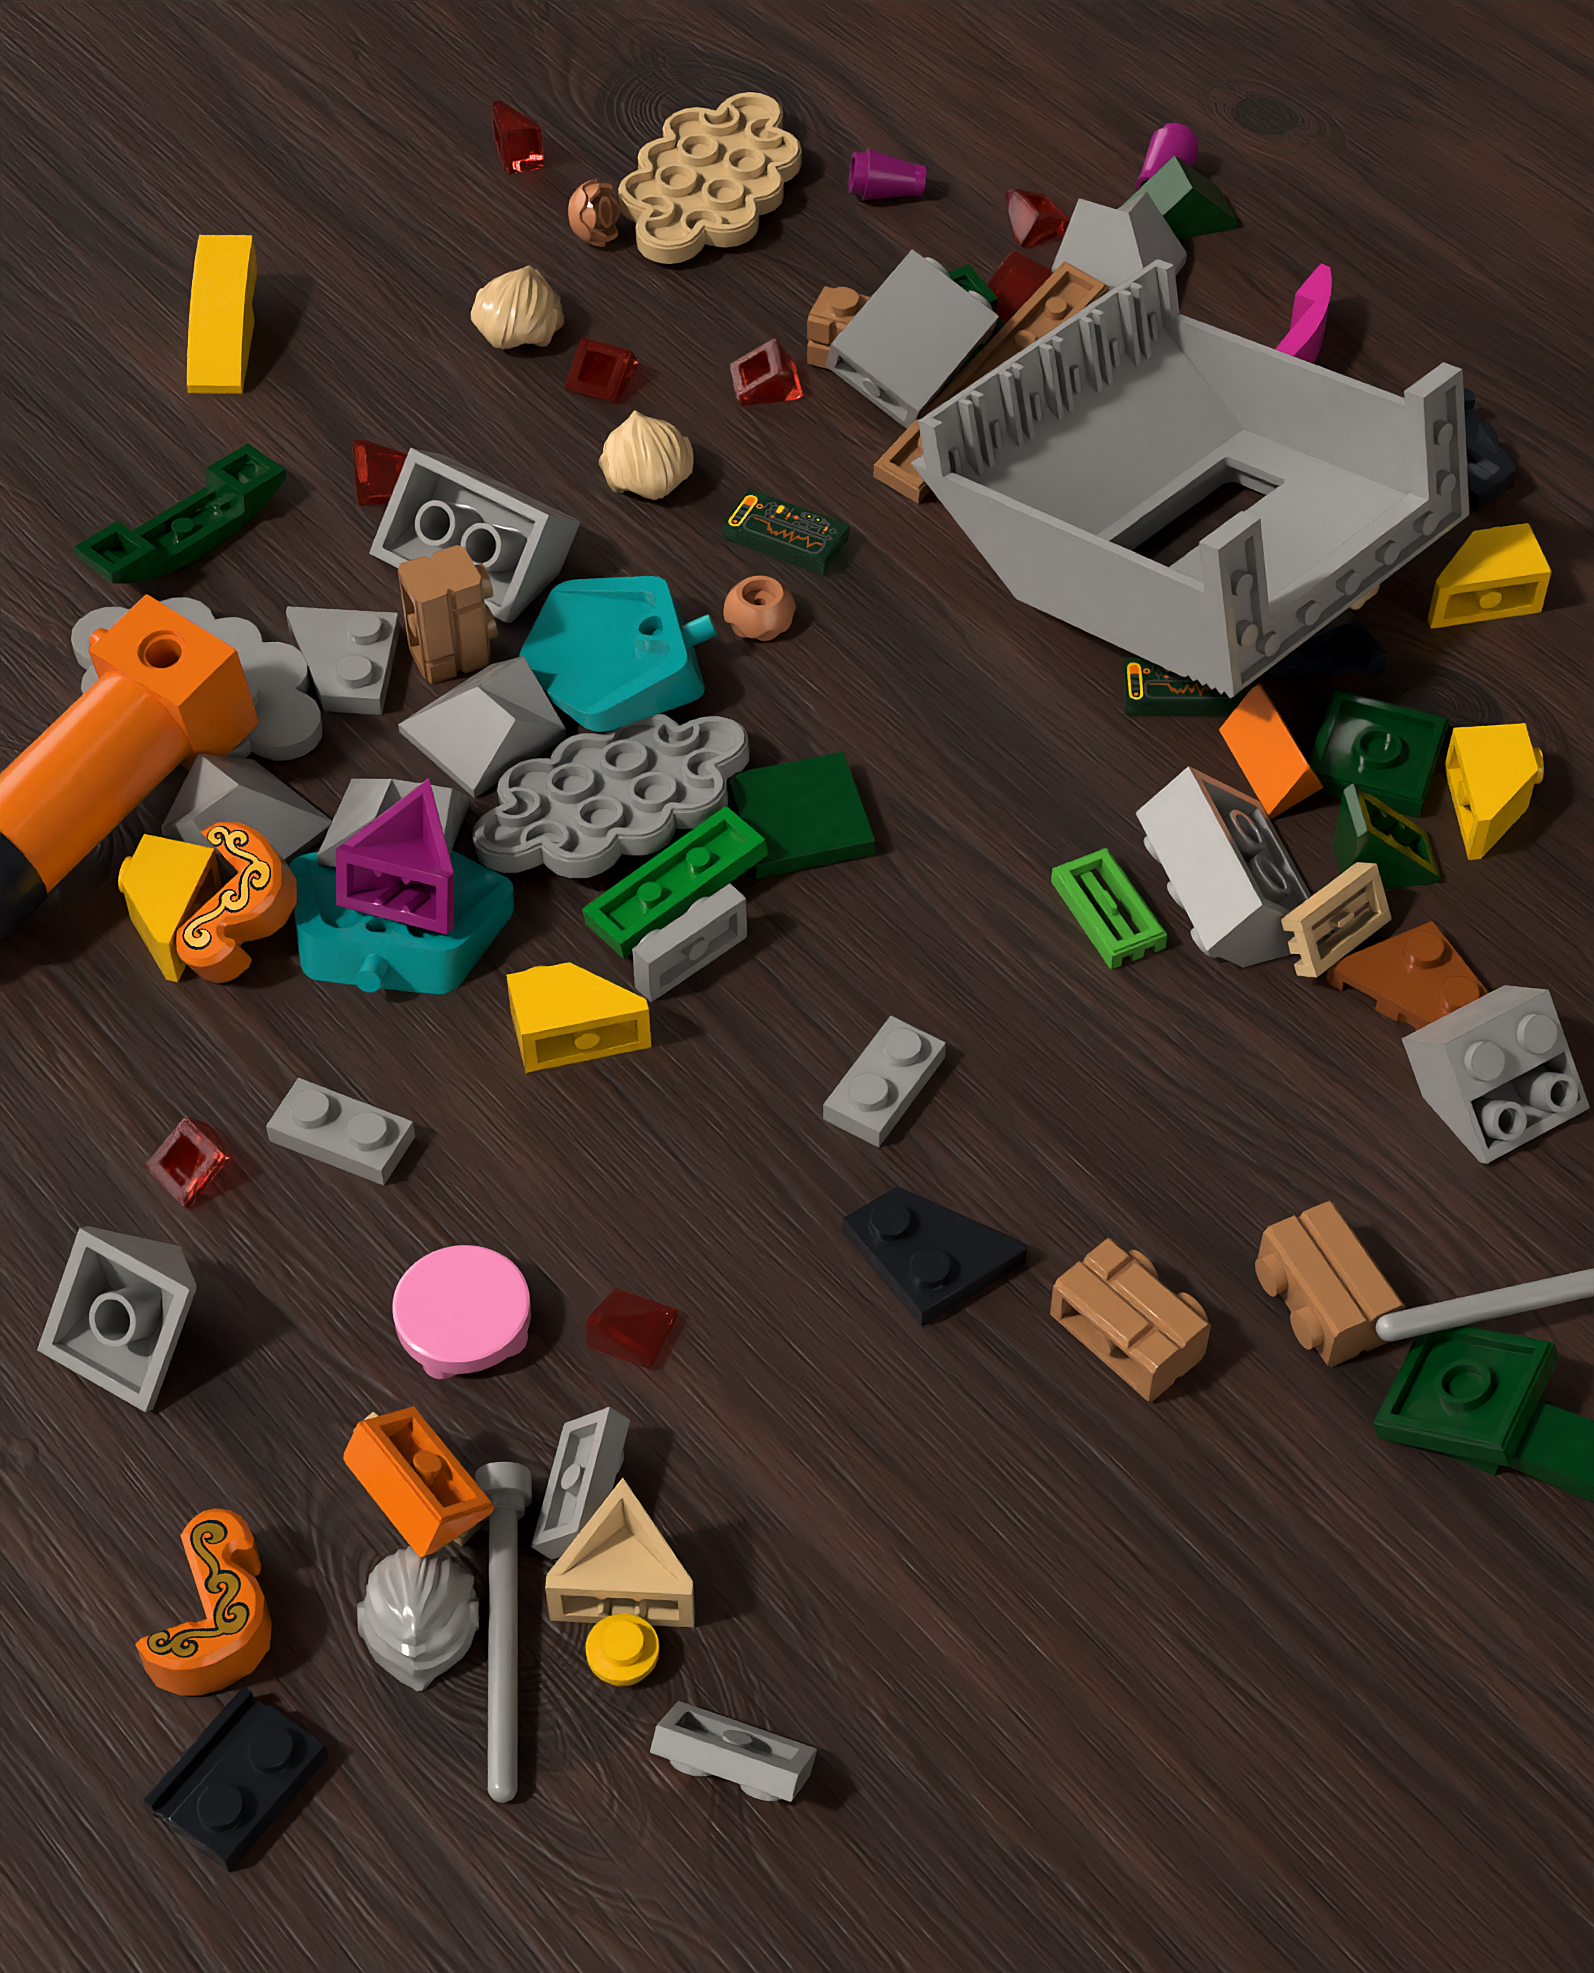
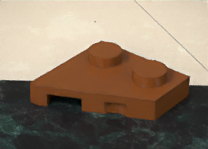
M1433 921L1341 958L1328 968L1326 978L1331 986L1340 991L1349 984L1376 999V1011L1396 1022L1407 1023L1416 1030L1489 993Z

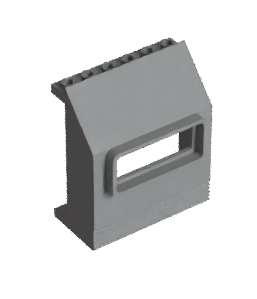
M1156 259L918 420L924 454L911 462L916 471L1016 599L1182 677L1189 675L1193 681L1198 679L1202 686L1207 683L1211 690L1216 687L1220 694L1225 692L1229 698L1235 696L1469 515L1463 369L1443 362L1404 391L1405 398L1181 315L1179 312L1174 265L1160 259ZM1235 482L1266 495L1249 509L1240 511L1199 541V545L1170 567L1132 551L1225 483Z

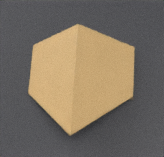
M622 1478L548 1572L545 1589L550 1621L598 1623L600 1620L613 1614L629 1613L645 1619L651 1626L694 1628L695 1603L693 1580L624 1478Z

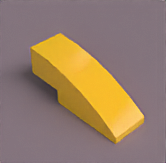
M199 235L189 313L187 349L188 393H243L255 323L252 302L258 264L253 235Z

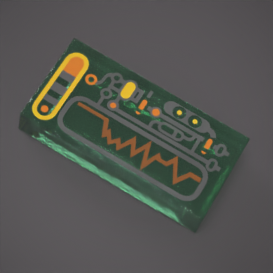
M751 489L746 491L722 524L723 539L822 575L826 573L849 540V524Z
M1123 658L1122 682L1125 715L1230 716L1245 697L1244 689L1232 698H1229L1225 692L1220 694L1216 687L1211 690L1207 683L1202 686L1198 679L1193 681L1189 675L1182 677L1144 658Z

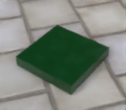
M1333 689L1308 761L1323 785V788L1317 792L1342 798L1343 790L1354 783L1398 813L1420 819L1450 719Z
M843 751L737 772L728 778L727 788L735 814L766 840L768 855L752 866L756 879L875 855V838Z
M1466 1325L1416 1336L1373 1422L1378 1439L1509 1467L1559 1360L1555 1342Z

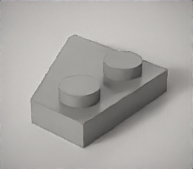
M287 606L286 616L290 633L295 637L300 651L304 654L310 677L313 679L315 692L323 711L382 715L400 633L398 613Z

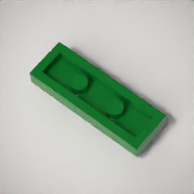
M725 806L582 908L585 923L619 956L625 959L632 954V949L648 933L656 929H663L684 915L697 900L712 896L768 855L766 840L729 807Z

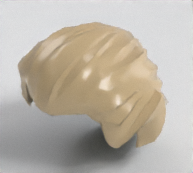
M528 265L496 277L484 288H481L476 295L475 303L471 310V321L494 348L505 350L524 343L540 347L547 346L553 334L563 327L564 315L560 302L561 297L552 290L538 270H534Z
M636 410L632 412L625 422L609 434L604 443L603 453L599 458V466L613 492L623 494L624 491H632L652 500L667 496L693 473L694 455L688 437L683 436L677 428L665 420L645 416Z

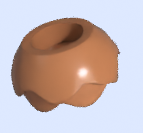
M597 179L589 180L576 189L569 200L568 216L573 232L581 240L592 246L605 247V242L614 240L618 236L615 223L620 216L621 208L617 200L611 195L612 185L598 183Z
M758 575L740 581L731 589L724 603L723 615L726 623L731 624L733 631L738 636L756 638L766 642L773 640L780 633L788 630L793 620L796 604L792 594L783 583L768 576Z

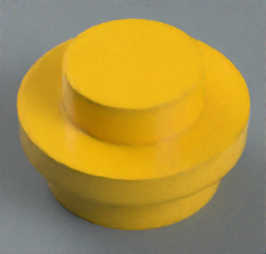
M629 1613L610 1615L600 1620L591 1629L587 1637V1662L593 1673L609 1684L615 1686L634 1685L648 1676L657 1664L659 1657L657 1634L649 1622L637 1615Z

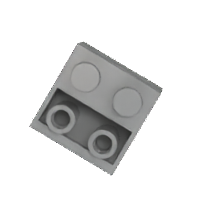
M1504 985L1401 1038L1422 1097L1481 1163L1487 1164L1590 1108L1548 989Z

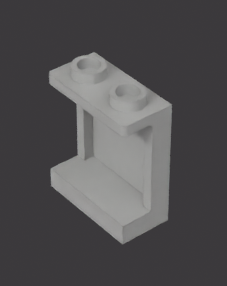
M912 249L831 343L825 366L908 429L928 408L931 401L979 344L984 345L990 339L999 316L993 312L992 306L983 296L974 291L967 292L950 279L949 273L938 261L929 257L923 258Z

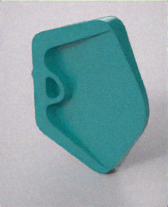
M658 576L574 579L557 585L550 592L532 630L522 646L519 657H525L542 689L552 703L584 728L596 732H606L699 699L704 694L705 686L693 646L718 636V633L709 614L687 623L667 582Z
M451 850L449 855L454 872L453 930L447 935L337 906L336 868L318 865L317 855L319 852L296 857L289 866L297 879V904L293 913L300 966L303 973L317 981L356 985L362 991L368 993L376 992L379 988L432 995L447 994L454 991L463 982L511 918L514 911L513 883L507 877L454 850Z

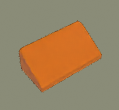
M1259 683L1248 692L1220 727L1219 731L1270 819H1273L1322 789L1323 785L1273 701Z
M414 1406L358 1422L344 1452L343 1459L345 1464L418 1556L422 1558L438 1551L492 1514L495 1505Z

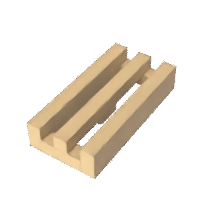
M1356 862L1281 919L1284 931H1292L1295 934V937L1287 942L1290 953L1300 954L1302 958L1294 964L1297 976L1317 978L1392 919L1377 863ZM1369 902L1370 906L1354 918V913ZM1335 927L1341 928L1317 946L1316 942Z

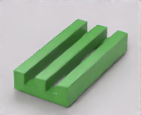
M1107 848L1052 868L1051 883L1110 970L1122 966V959L1126 956L1135 961L1144 957V951L1149 947L1152 948L1154 953L1166 948V932ZM1095 868L1098 870L1140 933L1134 935L1117 910L1115 901L1108 891L1103 890L1090 870Z

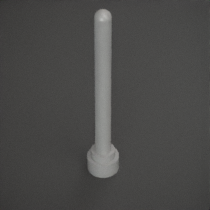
M1594 1268L1385 1314L1377 1320L1376 1332L1381 1339L1391 1342L1593 1297Z
M494 1462L486 1464L476 1471L475 1482L495 1505L492 1514L485 1518L489 1520L488 1793L494 1801L505 1803L515 1797L518 1789V1520L525 1515V1508L532 1502V1472L528 1467L519 1463Z

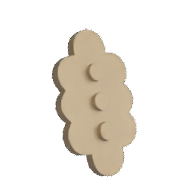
M747 92L736 94L727 98L716 111L694 107L685 108L673 113L664 123L663 138L651 141L640 149L638 154V170L627 175L621 181L618 188L621 213L628 220L636 223L635 230L638 250L644 257L654 262L672 264L681 263L693 258L702 250L705 244L726 248L749 242L759 229V215L774 211L782 204L784 182L791 180L799 173L802 165L800 142L793 134L783 130L781 105L775 99L761 93Z

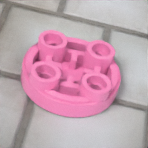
M458 1245L434 1251L414 1263L406 1271L396 1287L393 1298V1318L398 1338L410 1356L421 1363L425 1372L433 1378L444 1380L450 1379L457 1374H467L488 1369L502 1362L507 1357L521 1353L526 1347L528 1341L527 1331L531 1320V1302L527 1282L521 1271L511 1260L494 1250L473 1245Z

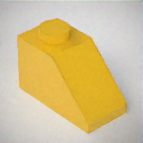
M1529 523L1493 527L1472 532L1436 579L1427 619L1430 629L1534 614L1542 611L1552 571Z
M1525 723L1453 728L1444 770L1468 860L1481 859L1528 809L1534 784L1542 782L1544 773L1542 752L1539 747H1532Z
M144 834L133 857H126L121 865L118 887L120 892L125 895L131 921L165 979L178 982L187 964L177 953L176 931L223 888L214 848Z
M570 962L553 966H536L523 972L506 975L511 1015L526 1073L651 1048L649 1007L645 998Z

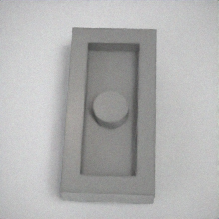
M728 884L712 896L697 900L684 915L663 929H656L648 933L632 949L635 988L646 999L653 1002L747 938L746 898L731 884Z
M890 1016L823 1104V1119L879 1148L945 1059L946 1042Z
M301 1078L296 1080L266 1125L270 1142L383 1186L415 1138L413 1121Z
M608 1407L564 1423L531 1544L533 1549L551 1560L561 1557L612 1492L616 1474L624 1460L623 1447L630 1419L613 1408Z
M678 1701L657 1724L650 1753L670 1759L671 1765L683 1773L693 1776H709L712 1774L740 1784L741 1789L754 1798L765 1801L784 1799L792 1802L810 1777L817 1748Z

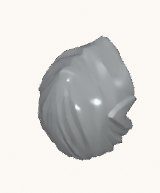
M408 1546L407 1549H398L395 1554L387 1556L377 1564L369 1575L368 1584L366 1585L367 1595L364 1601L357 1604L358 1632L365 1640L374 1660L401 1683L416 1691H424L437 1676L459 1662L471 1647L475 1632L479 1630V1598L476 1597V1591L473 1588V1574L460 1567L459 1563L452 1562L450 1555H445L443 1550H438L421 1558L411 1546Z

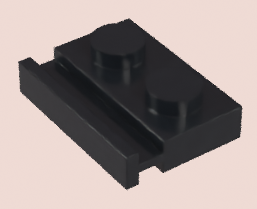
M243 1686L147 1794L143 1802L148 1813L155 1818L157 1816L171 1826L176 1834L230 1873L327 1760L328 1753L325 1744L268 1704L266 1706L253 1697L250 1690Z

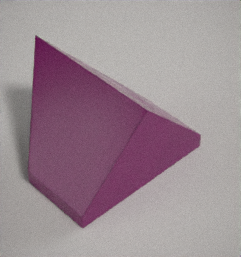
M428 778L336 849V905L447 935L453 930L454 872L430 779Z

